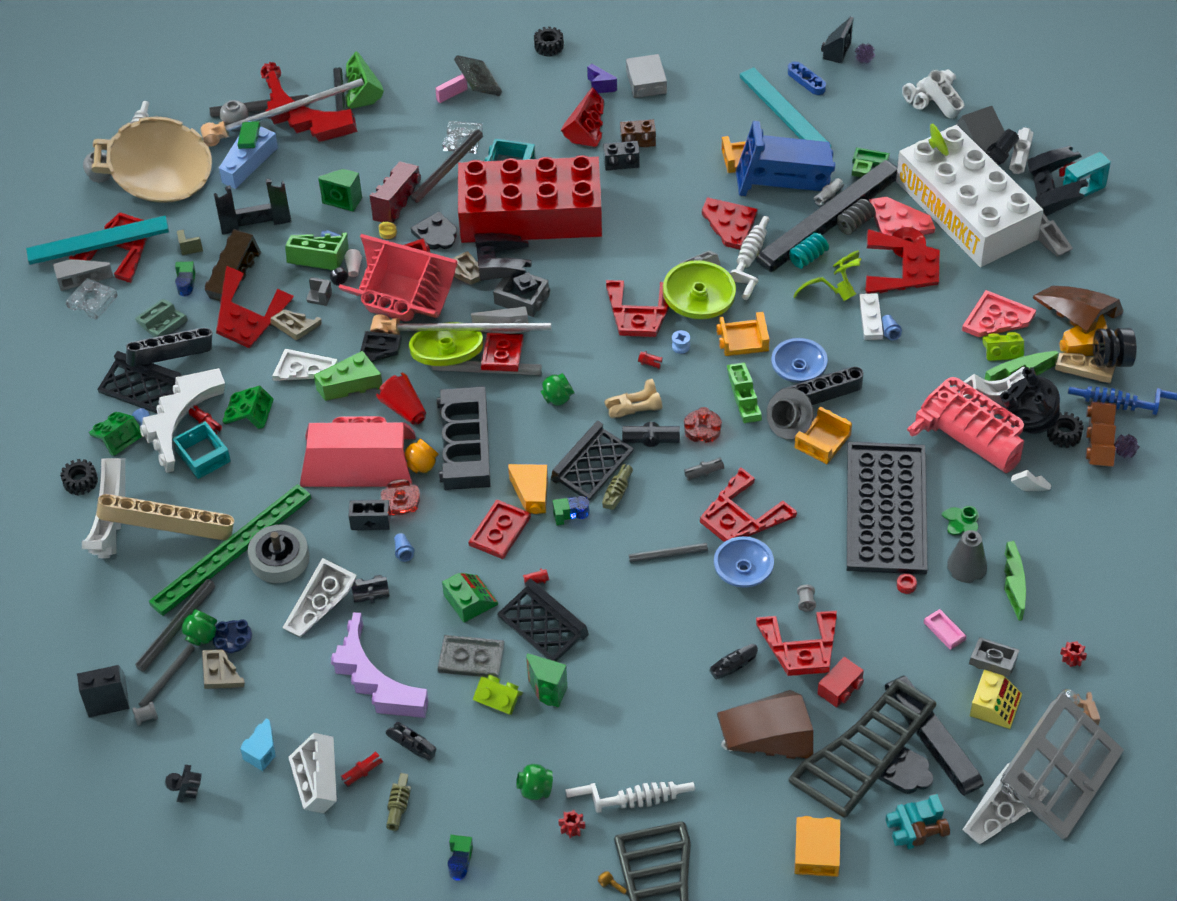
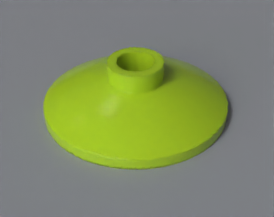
M933 123L930 124L931 138L928 139L932 149L937 148L945 156L949 155L947 145L940 131Z

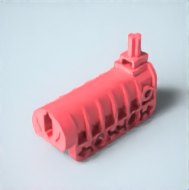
M956 377L946 379L926 398L921 409L916 413L915 422L907 428L912 437L918 435L923 429L928 432L931 429L935 432L940 429L1004 473L1013 470L1020 462L1024 440L1018 437L1024 427V423L1019 417ZM969 394V395H971L973 398H972V399H966L963 395ZM1000 414L1004 418L997 419L994 417V415Z

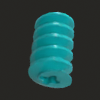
M813 233L790 250V260L797 268L802 269L803 266H807L809 262L817 259L819 255L824 254V251H828L829 244L821 234Z

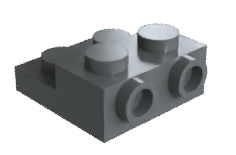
M979 637L969 664L978 669L989 670L1009 677L1015 667L1019 649Z

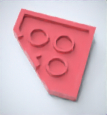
M888 197L869 199V202L876 210L874 219L880 233L892 236L896 230L903 227L915 228L923 235L935 233V226L930 215Z
M985 290L963 324L962 331L976 337H983L992 333L997 334L1025 328L1033 320L1036 310Z

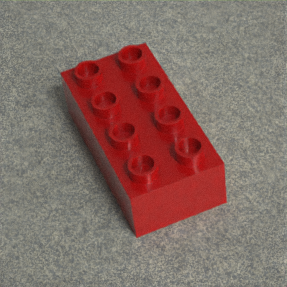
M579 155L574 158L542 157L530 160L508 158L503 161L482 162L480 160H471L458 163V218L461 243L475 242V234L505 233L520 236L522 240L602 237L599 157Z

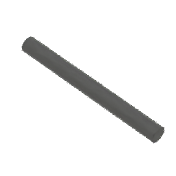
M707 543L628 554L629 562L708 551Z
M188 644L140 701V707L149 705V702L155 698L195 650L192 644Z

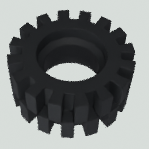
M548 26V29L546 27H543V30L538 29V32H535L534 48L536 52H539L540 55L544 53V56L560 53L564 48V37L561 30H557L556 27L551 29V26Z
M1060 412L1057 422L1047 430V437H1049L1050 442L1053 441L1055 446L1058 443L1061 448L1063 445L1066 448H1069L1070 445L1074 447L1081 440L1084 428L1082 420L1079 421L1078 416L1074 418L1073 413L1068 415V412H1064V415H1062ZM1065 427L1072 432H1062L1058 428Z
M77 459L75 463L72 460L70 465L66 463V468L63 467L61 469L62 472H60L65 490L70 494L74 492L75 495H78L79 492H81V495H84V491L91 492L90 488L94 489L95 484L98 483L94 465L90 461L87 463L86 459H83L82 462L80 459ZM80 474H85V475H86V476H85L84 478H82V479L73 480V478H74L75 476H77V475H80Z

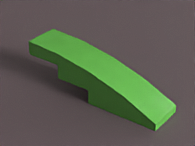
M1057 351L1036 353L1002 363L986 371L985 380L998 381L1005 379L1022 367H1029V369L1032 367L1036 375H1040L1056 366L1059 353Z
M745 362L727 365L731 387L743 423L762 421L757 396L753 389V381Z
M1010 541L1006 543L1005 549L1007 560L1004 572L1007 577L1004 590L1020 621L1023 620L1025 611V573L1015 541Z

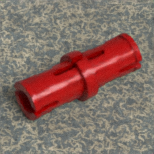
M197 405L192 406L195 410L189 409L188 414L196 419L199 424L206 421L216 435L218 432L220 433L222 425L212 419L209 413H205Z
M374 752L362 762L358 761L355 763V767L342 774L340 777L342 780H346L344 782L345 785L349 787L362 776L366 777L369 771L382 764V759L378 758L379 754Z

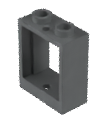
M520 275L502 278L493 291L494 304L508 309L526 307L527 314L534 317L536 312L540 311L545 298L547 299L550 295L549 281L531 275L537 282L538 288L535 289L536 293L532 299L528 300L510 294L514 287L513 278Z

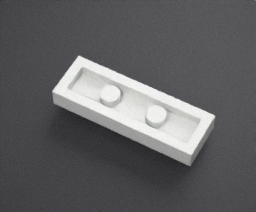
M860 294L859 302L864 340L883 339L878 294Z

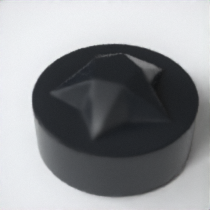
M342 267L336 268L331 272L329 278L334 285H342L347 281L348 273Z

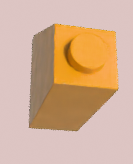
M1103 314L1099 316L1095 330L1087 334L1081 331L1082 327L1079 325L1065 331L1062 340H1060V350L1064 353L1094 356L1093 339L1095 331L1101 328L1105 330L1108 328Z
M509 464V479L525 511L533 514L546 513L547 465Z

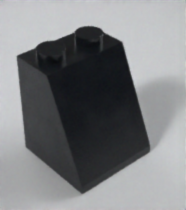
M119 665L77 673L79 692L89 718L130 709L125 673Z

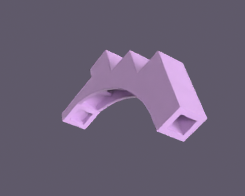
M353 612L352 620H349L347 625L348 637L344 638L343 646L337 645L336 653H333L331 657V665H334L335 673L352 675L351 684L355 686V692L372 695V704L375 705L376 713L425 718L429 701L427 689L398 683L375 668L366 657L360 644L363 629L362 614Z

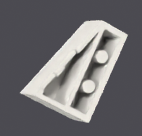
M313 733L289 756V761L304 810L325 813L337 802L334 739L331 736Z

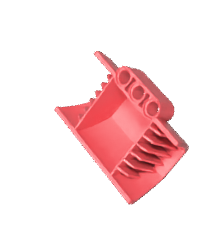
M361 234L360 238L367 261V268L359 289L340 284L339 289L346 293L360 296L366 309L375 314L386 315L389 318H399L403 322L412 320L414 312L438 318L451 288L458 263L457 260Z
M361 416L337 417L332 423L308 424L305 435L307 440L300 479L301 487L412 486L403 447L404 439H416V435L407 423H387L383 417Z

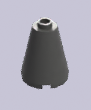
M968 530L963 533L947 561V569L952 573L951 576L960 582L972 583L974 580L982 579L987 571V560L982 536L974 530Z

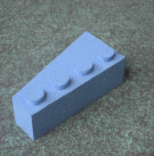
M260 126L256 147L238 149V137L219 167L222 183L236 189L278 149L276 133Z

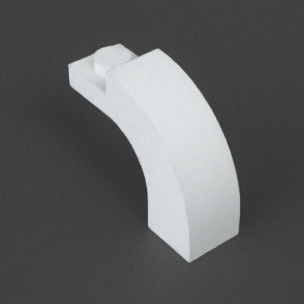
M1025 367L1020 368L1009 377L998 381L984 380L973 374L963 382L997 404L1003 405L1000 394L1007 391L1015 382L1025 378L1022 375ZM969 394L963 395L966 399H972V398H973V397H972L971 395H969Z

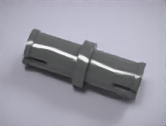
M721 457L708 462L702 461L700 465L684 469V474L687 477V481L700 476L706 477L709 476V473L724 469V463Z

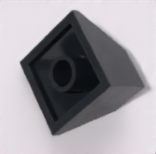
M850 16L828 36L826 42L822 43L821 52H823V59L842 64L852 43L854 17Z

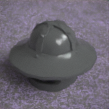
M786 388L777 392L771 398L767 408V421L777 436L784 439H795L799 431L805 434L810 428L813 421V406L804 392L795 388Z

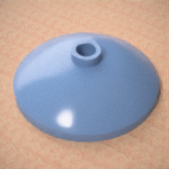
M793 338L785 340L776 346L772 353L771 363L774 371L781 378L790 382L802 383L820 377L827 368L828 357L823 347L818 343L805 338Z
M752 537L731 538L722 543L714 555V568L718 576L726 583L736 587H753L763 583L769 578L774 567V557L770 548L762 541Z

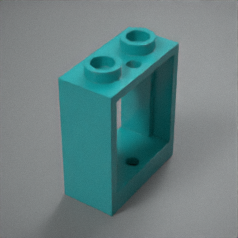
M494 139L493 145L489 146V156L485 158V161H497L499 154L523 158L522 160L535 159V144Z
M1098 152L1066 167L1063 185L1080 181L1081 178L1090 175L1086 179L1088 186L1082 187L1079 193L1086 197L1097 192L1107 185L1111 161L1101 152Z
M206 421L172 439L175 451L197 479L231 462L229 450ZM207 438L216 450L193 461L185 449Z

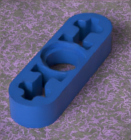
M800 62L789 63L788 75L814 95L825 93L826 82ZM803 77H810L811 79L805 80Z

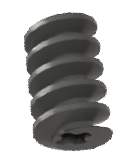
M860 199L837 217V225L842 233L851 235L857 228H860L869 221L871 217H874L876 210L869 201Z

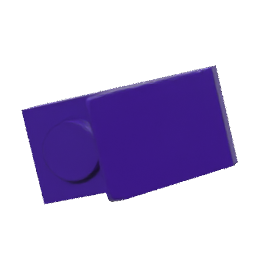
M592 63L587 67L588 80L591 81V88H594L598 93L617 91V77Z

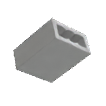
M659 54L626 59V73L634 98L667 93V80Z

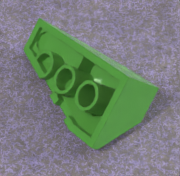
M355 51L346 63V77L349 78L348 83L362 78L364 85L348 90V93L345 95L346 103L350 109L375 104L384 92L380 81L359 52Z

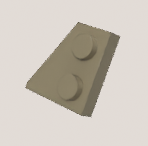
M468 251L452 258L458 262L454 278L470 285L480 281L478 262Z
M282 310L270 318L272 325L296 341L320 326L322 320L319 317H316L315 320L308 319L305 314L293 313L287 310Z
M202 650L204 689L244 687L243 677L240 678L236 672V667L228 660L224 650Z

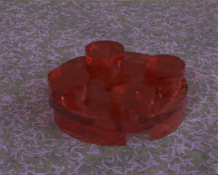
M701 407L698 410L692 411L684 418V432L690 440L694 442L700 440L709 443L720 436L722 421L715 412L710 411L707 407ZM705 424L706 428H704L703 426L699 427V425Z
M398 479L391 481L387 484L388 487L381 492V500H389L391 515H403L415 512L418 509L420 502L419 489L415 484H410L408 480ZM398 495H402L404 497L403 499H397Z

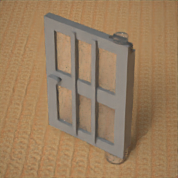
M1062 689L1057 698L1052 701L1002 774L1003 777L1000 780L1003 784L1001 786L1003 793L1009 796L1014 794L1062 840L1068 837L1124 751L1121 746L1078 707L1080 698L1070 689Z

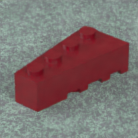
M399 161L391 170L390 177L386 176L384 178L383 185L376 187L377 192L369 195L373 221L394 223L399 218L400 211L406 206L407 200L413 194L416 184L420 183L421 174L419 173V166Z

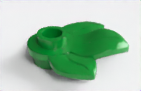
M965 506L962 509L951 507L943 511L942 516L950 521L947 527L949 534L959 535L968 530H978L977 521L979 513L975 507Z

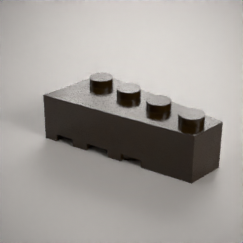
M233 230L232 234L227 238V244L220 253L219 261L213 267L210 279L205 283L204 290L210 299L221 301L227 266L244 273L241 281H244L246 270L248 267L252 268L255 264L253 259L255 256L259 257L261 251L252 234Z

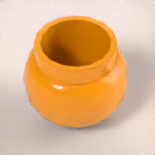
M422 439L410 444L404 453L408 468L416 474L418 472H429L434 467L436 457L439 455Z

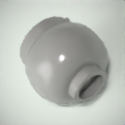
M236 100L228 101L220 109L221 121H224L226 125L246 119L249 116L246 105ZM238 128V129H235V130H232V131H240L241 128Z
M94 151L85 157L83 169L86 175L89 176V179L99 183L111 177V174L94 173L92 171ZM101 152V163H106L107 154L105 152Z

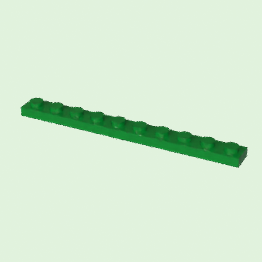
M299 484L295 485L150 599V606L162 616L167 614L196 591L206 579L210 580L248 550V545L256 533L266 527L282 523L311 500V494Z

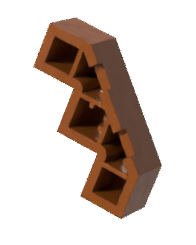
M1091 402V406H1087L1086 417H1089V427L1087 426L1086 438H1089V448H1086V459H1088L1091 465L1114 467L1116 405L1113 403Z

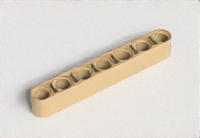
M110 494L99 496L96 516L104 521L218 540H227L232 536L234 518L228 514Z

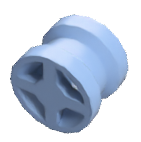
M683 330L674 332L672 335V350L678 354L688 352L690 349L689 333Z

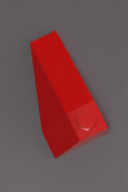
M594 88L589 90L561 129L564 137L569 139L571 143L596 147L602 138L600 127L603 126L601 115L604 109V99Z

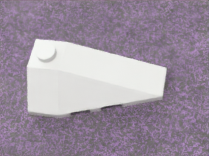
M322 558L285 622L283 629L302 637L348 594L357 575Z
M1010 763L1005 766L994 780L963 828V831L978 844L983 843L1000 832L1001 829L1031 811L1015 796L1014 789L1002 781V774ZM1024 769L1017 778L1029 791L1037 782ZM1041 785L1035 796L1042 801L1049 791Z

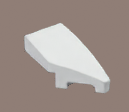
M1028 470L1012 475L1011 482L1023 491H1046L1051 489V484L1042 476L1035 477Z

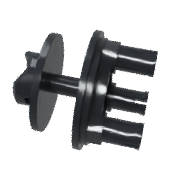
M1025 367L1022 371V375L1025 378L1015 382L1007 391L1002 392L1000 398L1003 402V408L1023 421V432L1030 434L1042 433L1050 429L1059 418L1060 394L1053 382L1036 375L1034 368L1030 367L1029 369V367Z

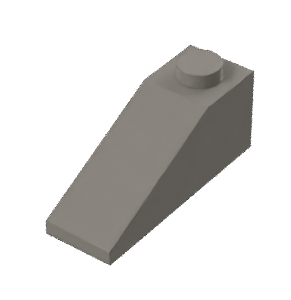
M70 259L53 264L61 291L113 277L109 262Z
M526 307L471 313L472 323H528ZM481 331V332L514 334V333H522V332H529V331Z

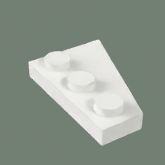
M285 349L272 378L273 381L314 379V374L338 363V361L334 358Z

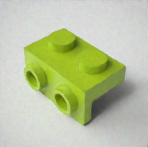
M1009 332L1007 335L992 333L988 336H983V345L986 348V359L988 361L1016 359L1024 356V340L1016 332Z
M489 675L488 678L481 676L472 700L512 715L518 696L523 694L522 691L518 690L519 686L509 682L506 685L499 683L500 679Z

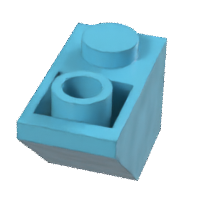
M267 718L255 728L254 733L242 743L240 748L243 760L261 771L276 756L270 720Z

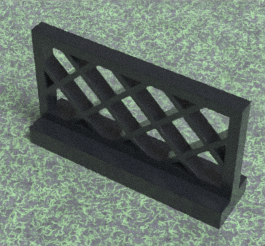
M117 351L114 355L115 361L97 390L99 393L157 413V408L153 406L152 402L159 400L160 397L174 394L173 387L165 393L162 392L161 387L175 385L176 377L182 375L179 372L154 363L135 367L129 366L126 363V353ZM118 367L125 370V373L115 376V371ZM140 374V379L131 382L129 376ZM127 377L129 383L118 386L117 381ZM156 380L157 384L150 387L146 386V381ZM115 382L116 388L105 389L107 384ZM143 383L144 389L134 392L133 386ZM131 388V394L121 395L120 391ZM159 388L160 395L150 398L149 392ZM147 394L148 399L141 402L136 398L139 395Z
M598 420L555 466L551 475V481L556 484L558 482L562 483L588 502L630 456L634 449L603 428L604 424ZM604 436L610 440V444H600L599 439ZM611 448L612 455L602 456L601 449ZM615 448H622L626 452L616 455ZM598 449L599 456L589 457L588 452L590 450ZM603 460H614V466L605 467ZM590 461H600L601 468H591ZM579 462H587L588 469H578L577 464ZM589 473L590 480L580 481L579 474ZM592 473H603L602 479H593ZM576 474L577 481L570 482L565 477ZM591 485L592 491L588 494L582 490L581 486Z
M530 578L525 583L526 587L500 610L497 615L546 659L556 662L579 639L584 640L589 633L583 622ZM528 595L531 598V604L521 605V600ZM543 608L545 610V616L534 617V609ZM531 609V617L520 618V610ZM510 610H517V618H507L505 615ZM557 620L559 628L548 629V621ZM545 621V629L534 630V622ZM520 622H531V630H521ZM571 632L574 635L570 640L562 641V633ZM548 633H559V641L548 642ZM534 634H545V642H535ZM548 646H559V651L551 656L548 653Z

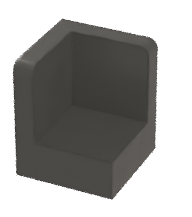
M310 277V291L306 301L327 306L332 295L331 281Z

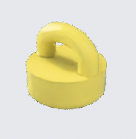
M391 222L380 223V236L383 239L394 238L397 234L395 224Z

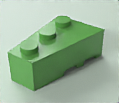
M327 233L325 237H314L313 234L291 235L285 245L287 263L329 270L340 268L344 256L349 250L347 233H342V236H331L330 233Z
M363 351L314 374L316 390L325 401L346 397L349 393L353 392L365 393L367 389L377 388L379 390L382 385L381 373Z

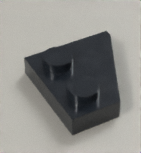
M365 331L360 352L363 351L371 362L398 355L402 337L396 334Z

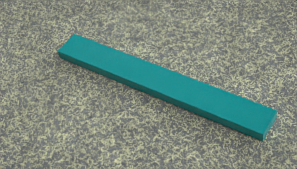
M754 67L740 73V78L800 139L828 142Z
M165 215L26 248L29 265L165 234L169 233V227Z

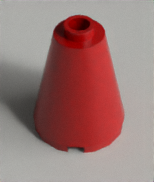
M402 372L400 373L402 376L397 377L394 375L390 377L379 388L381 392L376 394L377 399L409 423H422L425 420L426 411L408 376Z

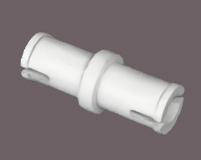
M836 178L830 185L823 187L822 191L814 197V200H817L815 203L822 206L828 199H832L836 192L844 187V184H841L843 181Z

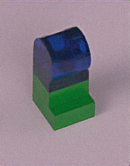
M194 261L176 262L177 278L175 283L177 292L181 296H188L193 292L196 270Z
M584 496L552 500L556 526L564 525V520L584 519L590 514L589 500Z
M451 834L449 845L450 852H453L448 860V872L452 879L462 880L468 873L473 841L472 837Z

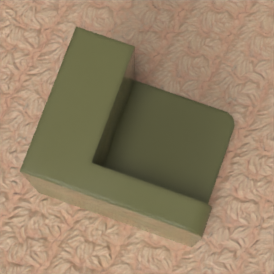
M184 229L177 231L182 255L203 251L200 237L186 239Z

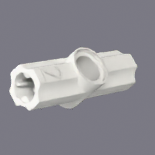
M1023 128L1018 131L1020 139L1014 145L1009 167L1014 174H1020L1025 170L1033 138V132L1030 128Z

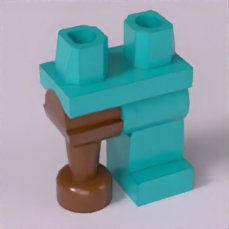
M938 794L931 795L929 799L920 802L897 805L896 811L886 814L885 821L888 828L899 826L900 829L892 834L895 846L906 845L907 849H912L914 846L923 845L927 837L939 834L941 837L950 835L948 821L946 818L942 819L944 809ZM936 823V825L925 826L928 824Z

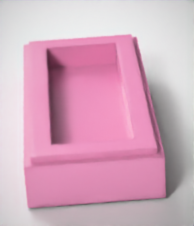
M461 74L436 87L437 101L442 103L467 90L466 76Z
M940 609L924 619V624L950 650L966 640L967 636Z

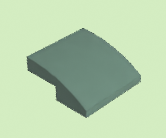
M165 299L160 300L135 318L136 322L153 337L169 335L188 321L185 314L177 311L174 305Z

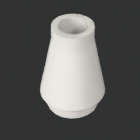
M350 249L346 252L344 258L348 275L356 277L359 275L362 255L360 251Z

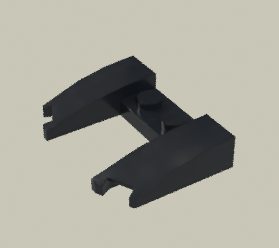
M1072 146L1050 150L1027 160L1029 172L1034 178L1037 192L1035 200L1043 209L1046 217L1084 198V195L1079 192L1082 187L1088 186L1086 179L1055 188L1053 171L1082 157L1078 151L1072 152Z
M266 179L270 203L235 209L230 185L225 187L227 193L223 196L218 197L214 193L222 235L232 233L233 230L239 231V226L268 221H274V225L291 223L284 181L281 182V187L271 185V179Z
M505 233L475 234L480 281L523 275L526 273V269L523 267L532 266L531 260L496 258L495 252L529 247L528 241H523L520 236Z

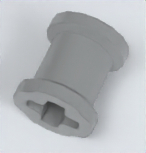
M801 585L797 588V594L800 597V602L798 603L800 610L812 611L816 608V602L813 597L815 588L812 585Z
M152 701L149 702V705L137 709L135 707L132 708L138 726L146 720L158 719Z

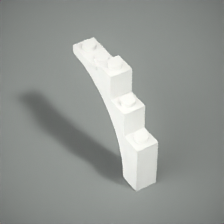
M219 368L176 377L175 385H173L174 394L159 398V405L156 406L158 414L143 417V423L140 426L141 435L146 437L147 443L153 442L154 449L159 451V462L161 466H164L166 473L174 471L175 459L172 451V438L179 422L189 409L193 408V405H197L211 397L224 394L225 382Z
M125 458L101 459L99 496L110 494L125 497ZM95 516L89 535L82 541V549H88V553L98 555V558H110V555L116 554V530L121 529V523L104 521Z

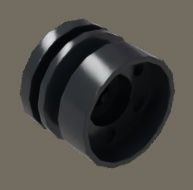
M1101 328L1095 331L1093 355L1097 367L1105 368L1107 366L1112 368L1115 364L1117 367H1132L1134 365L1137 344L1132 328H1117L1115 331L1111 328L1106 330Z

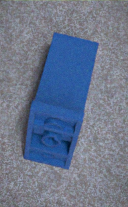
M753 121L736 169L739 196H746L752 184L822 191L823 187L830 184L831 173L835 171L833 150L830 147V142L763 135L760 121Z

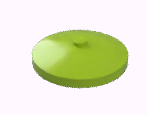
M695 260L681 263L667 273L663 282V296L666 303L675 312L688 318L710 319L725 313L735 300L736 285L734 279L724 268L711 262Z
M418 331L409 342L412 358L422 364L431 366H449L465 362L475 357L483 348L481 331Z

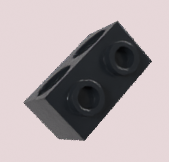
M638 141L603 144L605 171L640 168Z

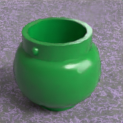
M563 373L547 377L542 383L543 390L540 391L548 404L552 403L555 406L565 404L570 399V396L575 393Z
M194 609L192 615L187 616L182 625V632L186 636L185 640L196 646L210 643L216 634L215 625L218 620Z
M530 764L524 767L522 772H518L516 788L520 789L521 795L524 798L539 800L542 797H550L553 784L552 770L545 769V767L539 764Z

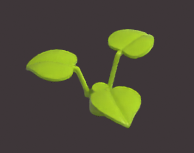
M859 250L841 258L833 265L835 267L840 264L834 275L841 272L844 279L836 284L837 289L825 278L818 277L802 284L795 292L794 299L804 287L818 282H824L835 294L839 293L843 301L856 295L845 271L851 266H860L862 259L859 258Z

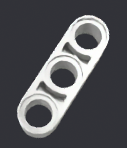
M933 70L923 83L924 88L944 115L953 119L963 109L964 102L946 77L940 71Z

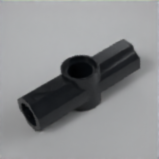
M1007 129L997 142L992 143L987 148L986 154L997 165H1001L1007 160L1009 151L1020 139L1019 135L1011 129Z
M647 422L643 426H623L622 441L625 443H643L647 447H655L659 443H680V426H659L655 422Z

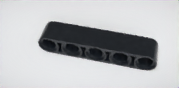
M199 328L130 342L126 345V363L129 366L135 367L208 352L212 350L213 332L208 328Z
M854 366L786 388H795L804 392L810 399L811 404L815 405L860 390L863 384L864 372L861 368Z

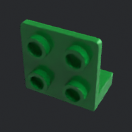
M260 385L235 392L230 397L222 422L228 424L247 418L258 429L264 428L274 398Z
M121 412L111 413L107 420L95 424L92 427L93 429L89 431L90 436L103 440L112 456H115L142 437L140 426L135 417Z

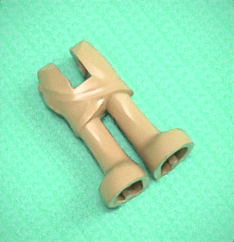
M653 379L645 381V387L640 392L625 393L604 401L606 408L609 409L610 418H621L629 414H635L638 411H657L663 408Z

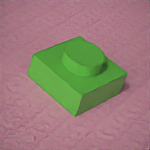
M856 159L851 176L863 177L872 170L873 162Z

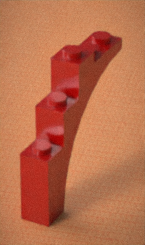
M275 70L268 72L269 79H267V83L272 93H270L271 101L267 102L268 109L266 111L295 102L282 89ZM301 106L268 118L274 124L288 121L290 128H294L296 133L311 130L312 136L316 137L318 142L358 132L351 109L319 111Z

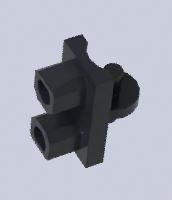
M382 575L374 576L371 580L366 581L356 579L351 587L354 603L370 600L372 604L375 603L374 599L390 596L387 577Z
M185 764L182 776L178 773H171L166 776V788L171 791L179 790L176 802L183 803L184 797L196 799L202 773L190 772L191 765Z

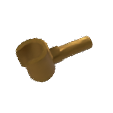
M605 871L598 876V882L602 887L610 884L624 895L627 893V890L614 880L609 871Z

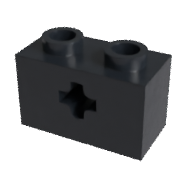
M350 500L348 517L351 530H390L391 511L389 500Z

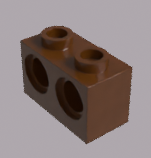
M654 119L620 122L621 142L638 141L639 147L656 146Z

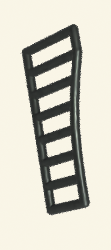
M900 679L894 680L879 700L855 725L829 745L802 761L789 777V783L841 817L846 818L937 705L936 701ZM900 689L926 706L918 714L892 698V696ZM885 704H888L914 721L905 729L879 711ZM872 719H875L901 735V737L895 744H892L865 726ZM859 732L889 752L880 760L850 741V739ZM840 746H844L876 768L868 776L832 752ZM822 758H826L862 781L863 784L857 791H854L815 766L814 763ZM807 770L851 799L843 808L799 778Z
M680 821L618 834L614 837L630 901H639L642 898L679 890L680 901H689L688 872L691 841L685 822ZM679 831L681 841L626 852L624 842ZM682 850L681 861L631 871L629 864L631 860ZM680 870L679 882L636 890L634 883L636 879Z

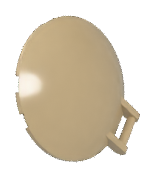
M166 117L140 118L139 121L122 126L111 140H93L94 163L92 164V171L94 173L111 174L120 187L131 195L143 200L161 203L183 200L198 192L210 176L212 157L208 145L204 143L202 136L193 128L189 129L182 122ZM101 150H107L106 163H101Z

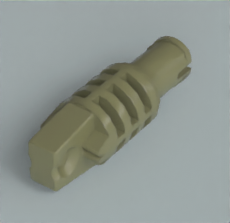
M623 464L618 475L612 478L602 501L603 508L614 510L622 499L628 487V479L633 472V468L630 465L626 467V464Z
M400 773L398 784H392L388 801L389 815L386 828L392 831L399 829L401 816L406 812L411 786H407L408 774Z

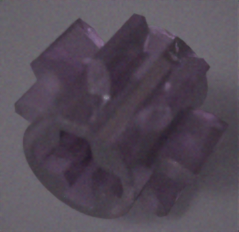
M862 43L855 50L857 54L855 58L861 64L863 62L867 64L875 57L873 53L875 48L869 43L866 45Z
M1121 434L1114 443L1116 453L1123 458L1128 455L1132 458L1140 448L1137 445V439L1130 434L1125 437Z

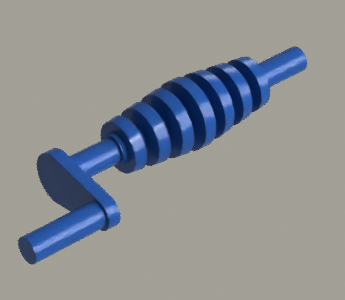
M1069 386L1068 394L1084 397L1086 402H1089L1090 398L1093 399L1092 402L1100 400V402L1105 403L1107 401L1108 403H1116L1117 410H1119L1120 404H1122L1123 410H1127L1128 406H1131V411H1135V408L1153 410V415H1157L1160 397L1177 401V393L1159 388L1156 389L1154 403L1137 399L1138 396L1133 395L1131 399L1130 393L1127 392L1125 397H1122L1123 391L1121 390L1118 391L1116 396L1114 388H1111L1110 394H1107L1108 388L1103 387L1102 393L1099 392L1100 387H1095V391H1091L1092 386H1088L1087 389Z

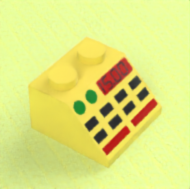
M984 670L972 702L970 716L1010 729L1022 693L1005 676Z

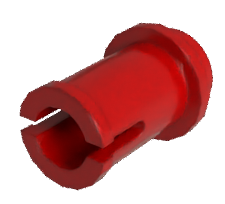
M641 351L638 362L641 365L646 364L660 369V363L663 360V357L648 354L647 351Z
M542 568L540 571L523 575L524 583L530 578L537 584L542 582L546 584V581H549L547 570H542Z

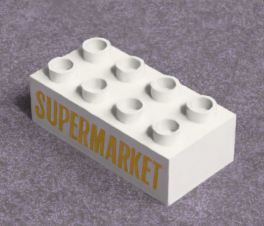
M957 125L940 132L948 148L949 155L947 156L943 155L937 148L932 149L928 141L931 137L899 151L896 182L980 268L1038 240L1043 209Z

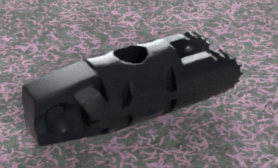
M748 644V646L724 656L710 667V673L717 680L743 668L756 657L758 652L757 645Z
M396 722L393 725L394 727L386 730V735L412 753L427 760L434 758L437 748L426 740L425 737L404 724Z

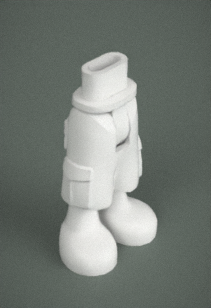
M950 70L940 71L950 84L956 79V75ZM926 78L917 83V88L911 83L905 84L902 88L905 100L908 103L913 102V106L916 109L925 108L929 100H933L923 85Z

